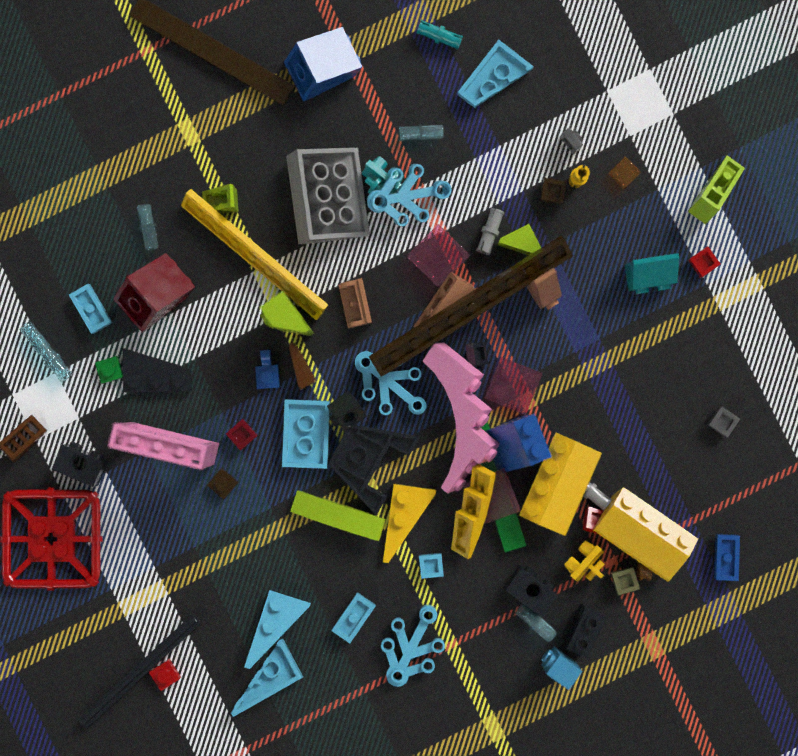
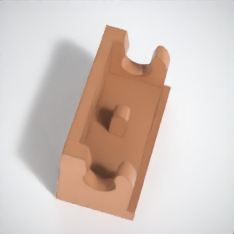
M362 278L340 283L339 289L348 329L372 324Z

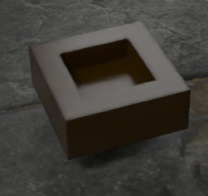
M544 178L540 201L562 205L567 181Z
M221 468L207 486L224 500L239 481L225 469Z

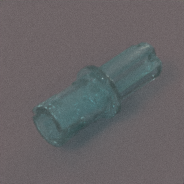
M419 124V126L410 127L399 126L400 141L420 140L422 142L423 139H442L444 129L442 125L422 126V124Z
M151 205L137 206L141 225L139 230H142L146 250L156 249L159 246L155 230L157 224L153 221Z
M522 604L517 609L515 614L530 626V630L534 629L548 642L555 637L556 631L541 619L540 615L538 616L525 604Z

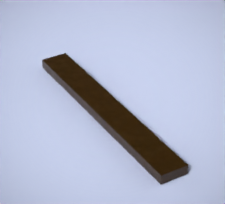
M138 0L129 15L133 20L282 106L285 105L295 88L288 81L147 0Z

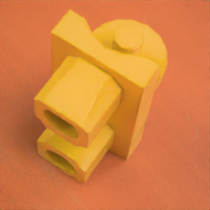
M585 540L578 549L586 556L580 564L575 558L571 557L564 564L571 573L570 576L577 582L589 569L591 570L585 577L590 581L595 575L600 578L604 576L600 572V569L605 565L601 560L593 566L604 551L598 545L594 546Z

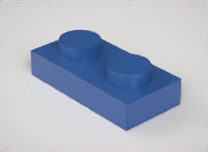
M715 534V580L739 581V535Z

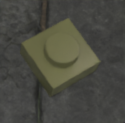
M631 566L611 572L618 596L640 589L634 567Z

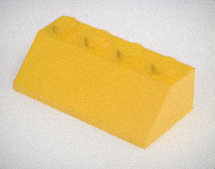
M555 433L549 446L552 457L543 460L519 516L566 536L602 453Z
M621 488L612 495L610 504L603 511L593 531L667 582L670 581L689 558L698 538L626 488Z

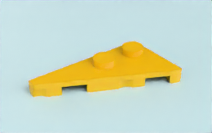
M399 484L393 485L383 557L384 563H389L435 496V489Z

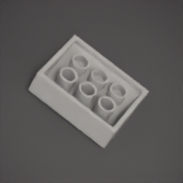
M358 148L297 149L286 156L298 244L323 243L370 236Z

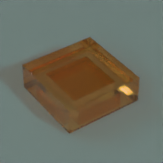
M625 156L608 174L625 189L641 171Z

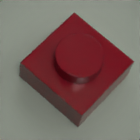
M244 419L240 420L226 433L240 451L258 436Z

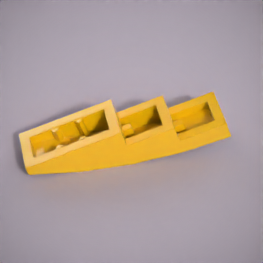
M480 464L472 467L470 487L464 489L462 509L456 511L451 550L467 559L471 558L487 516L496 475L495 472Z

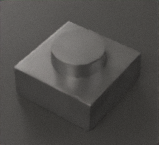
M570 127L562 132L560 139L571 153L575 154L583 146L582 137L576 130L572 131Z
M719 406L707 425L728 438L740 418L724 407Z

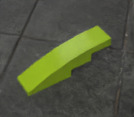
M298 490L290 511L376 541L380 540L386 519Z

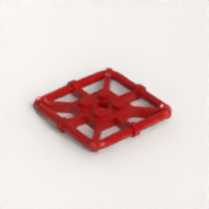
M48 487L47 490L7 491L3 495L2 536H0V542L2 543L1 573L4 580L3 584L6 587L10 586L13 588H47V591H54L55 588L95 587L99 583L100 542H103L99 494L96 491L92 492L90 490H56L54 487ZM18 499H47L48 516H34ZM56 499H86L70 516H56ZM11 504L28 520V535H11ZM91 505V535H75V520ZM50 532L53 533L54 537H57V541L53 542V545L46 540ZM11 542H28V558L11 574ZM75 542H91V572L75 557ZM33 562H48L47 579H17ZM56 562H70L85 579H56Z

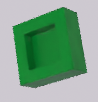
M118 356L95 362L101 384L123 378V370Z

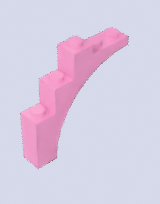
M442 342L433 344L423 362L435 373L444 386L452 404L455 417L456 446L454 459L449 474L441 486L446 493H450L463 488L466 483L464 479L468 474L472 473L473 466L492 461L497 455L496 449L500 443L480 428L489 420L488 414L492 410L473 394L480 387V380L484 374Z

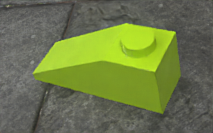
M726 156L687 212L704 224H707L721 209L745 168L729 156Z

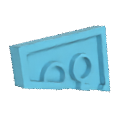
M498 40L458 91L457 95L476 108L533 70L534 66Z

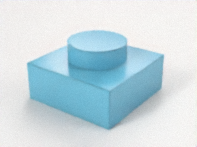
M441 553L419 555L421 579L444 576Z

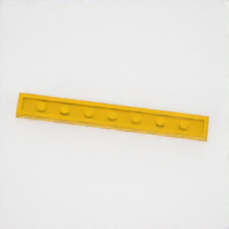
M192 189L186 192L181 206L283 291L315 320L321 317L328 306L327 303Z

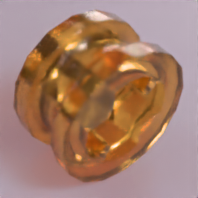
M640 562L637 564L638 581H642L644 578L647 581L652 579V571Z

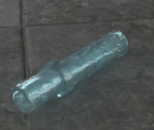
M32 321L25 323L19 330L45 361L44 365L55 373L60 382L70 378L73 373L61 360L62 356L51 348Z

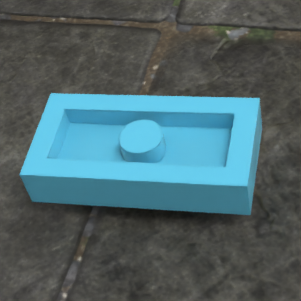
M86 284L69 294L91 334L113 323L90 284Z
M357 592L331 631L348 643H351L376 605Z

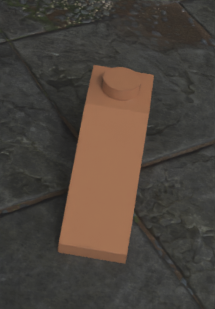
M554 268L527 286L540 309L546 306L547 310L559 304L557 299L562 296Z
M450 272L413 327L418 326L476 288L461 277Z

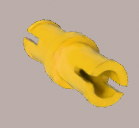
M580 165L571 172L569 184L572 187L575 185V188H578L587 182L590 175L587 166L582 168L583 165Z

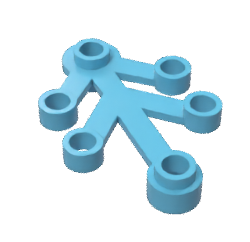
M412 164L409 167L408 177L397 193L389 194L396 182L401 181L403 178V171L394 167L388 171V179L383 187L369 194L367 205L373 212L381 213L384 211L399 226H406L409 222V217L405 213L398 212L390 205L392 203H400L414 214L417 221L426 222L429 219V212L426 209L420 208L411 200L429 196L446 199L451 194V185L446 181L438 180L431 187L410 190L416 180L424 174L422 165ZM415 167L419 168L417 175L414 174ZM394 171L398 172V177L396 179L393 178ZM441 185L442 191L438 193L437 188ZM377 197L380 198V203L378 205L375 204V199ZM423 211L424 217L420 219L419 214ZM403 215L404 221L399 223V217Z
M363 351L356 356L355 366L363 374L364 389L362 397L365 400L370 401L375 397L371 373L379 379L381 398L379 411L381 414L389 415L393 409L389 399V388L409 404V410L413 414L418 415L425 411L426 402L423 398L413 397L394 381L404 379L419 380L421 377L419 368L413 367L410 370L393 371L381 377L371 360L369 366L364 367L362 365V360L364 358L369 359L368 356L373 353ZM412 370H417L419 372V376L417 378H412L410 376V372ZM366 390L373 392L371 398L365 397L364 393ZM416 401L422 404L419 410L413 408V403ZM384 404L390 406V411L384 413L381 409Z
M432 605L421 607L419 611L421 620L409 642L404 630V620L401 618L392 620L391 628L396 632L403 653L399 663L393 650L395 647L393 639L384 638L381 642V648L386 652L390 665L386 677L393 686H403L408 681L409 676L421 672L431 673L435 668L434 661L430 658H425L422 663L408 666L412 658L431 652L441 653L445 649V643L441 638H435L430 643L418 646L428 624L433 623L437 618V611ZM430 611L433 614L432 617L426 619L424 617L425 612ZM396 621H400L402 623V627L400 629H396L394 627V623ZM387 641L392 643V647L386 649L383 645ZM436 642L442 643L440 649L434 648ZM426 662H430L432 664V667L430 669L424 668V664ZM395 672H400L402 677L395 679L393 675Z

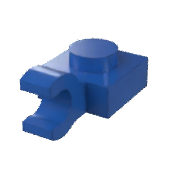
M271 350L260 351L262 366L255 367L257 389L280 387L279 365H272Z

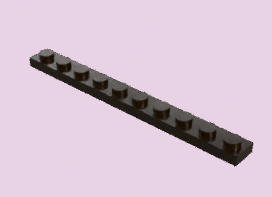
M562 236L557 237L368 356L380 376L386 375L529 285L538 277L572 258L573 254L566 240Z

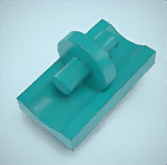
M380 156L373 161L369 160L362 172V175L367 178L365 183L371 186L368 190L369 194L374 190H380L388 179V173L384 171L388 164ZM394 171L393 178L396 179L398 177V172ZM402 180L396 182L389 194L397 193L402 185Z

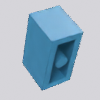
M555 646L552 650L548 649L541 659L543 661L541 665L546 674L568 690H570L583 672L576 661Z

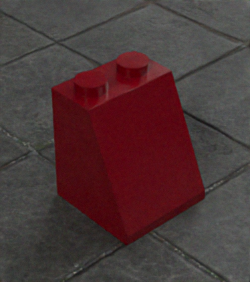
M165 253L126 277L113 300L143 333L188 298L195 286L190 278L180 270L176 262Z

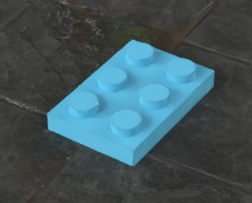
M285 399L282 467L327 469L328 416L330 415L327 405L330 404V401Z

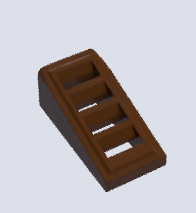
M292 342L289 344L290 355L298 387L300 390H303L315 383L316 378L297 344Z
M31 414L0 441V449L15 463L47 430ZM30 423L38 430L36 434L28 428ZM25 430L32 438L27 440L21 432ZM18 436L25 444L20 446L14 439ZM10 443L17 448L15 453L8 447Z

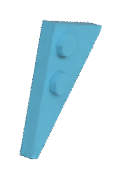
M269 590L244 667L250 669L310 607L311 603Z
M284 639L277 642L274 650L267 657L242 697L235 704L231 713L233 717L303 678Z

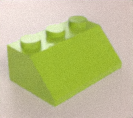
M283 291L259 307L263 312L260 314V317L272 329L276 328L279 331L307 336L314 334L293 302Z

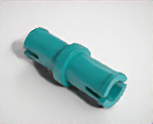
M421 20L416 33L435 40L434 43L439 44L441 42L457 50L463 38L462 35L445 30V27L442 25L438 27L424 20Z

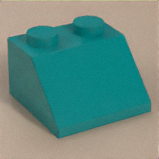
M679 253L633 260L626 264L625 271L628 290L635 291L636 294L648 293L649 288L657 287L658 291L671 289V285L678 283Z

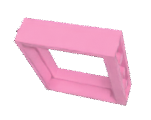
M135 422L114 424L109 447L203 469L214 465L219 443ZM192 461H199V464L192 463Z

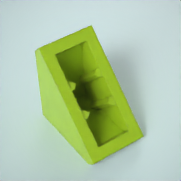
M233 184L202 192L203 199L219 213L238 212L237 189Z
M529 224L500 238L498 246L526 255H530L541 248Z

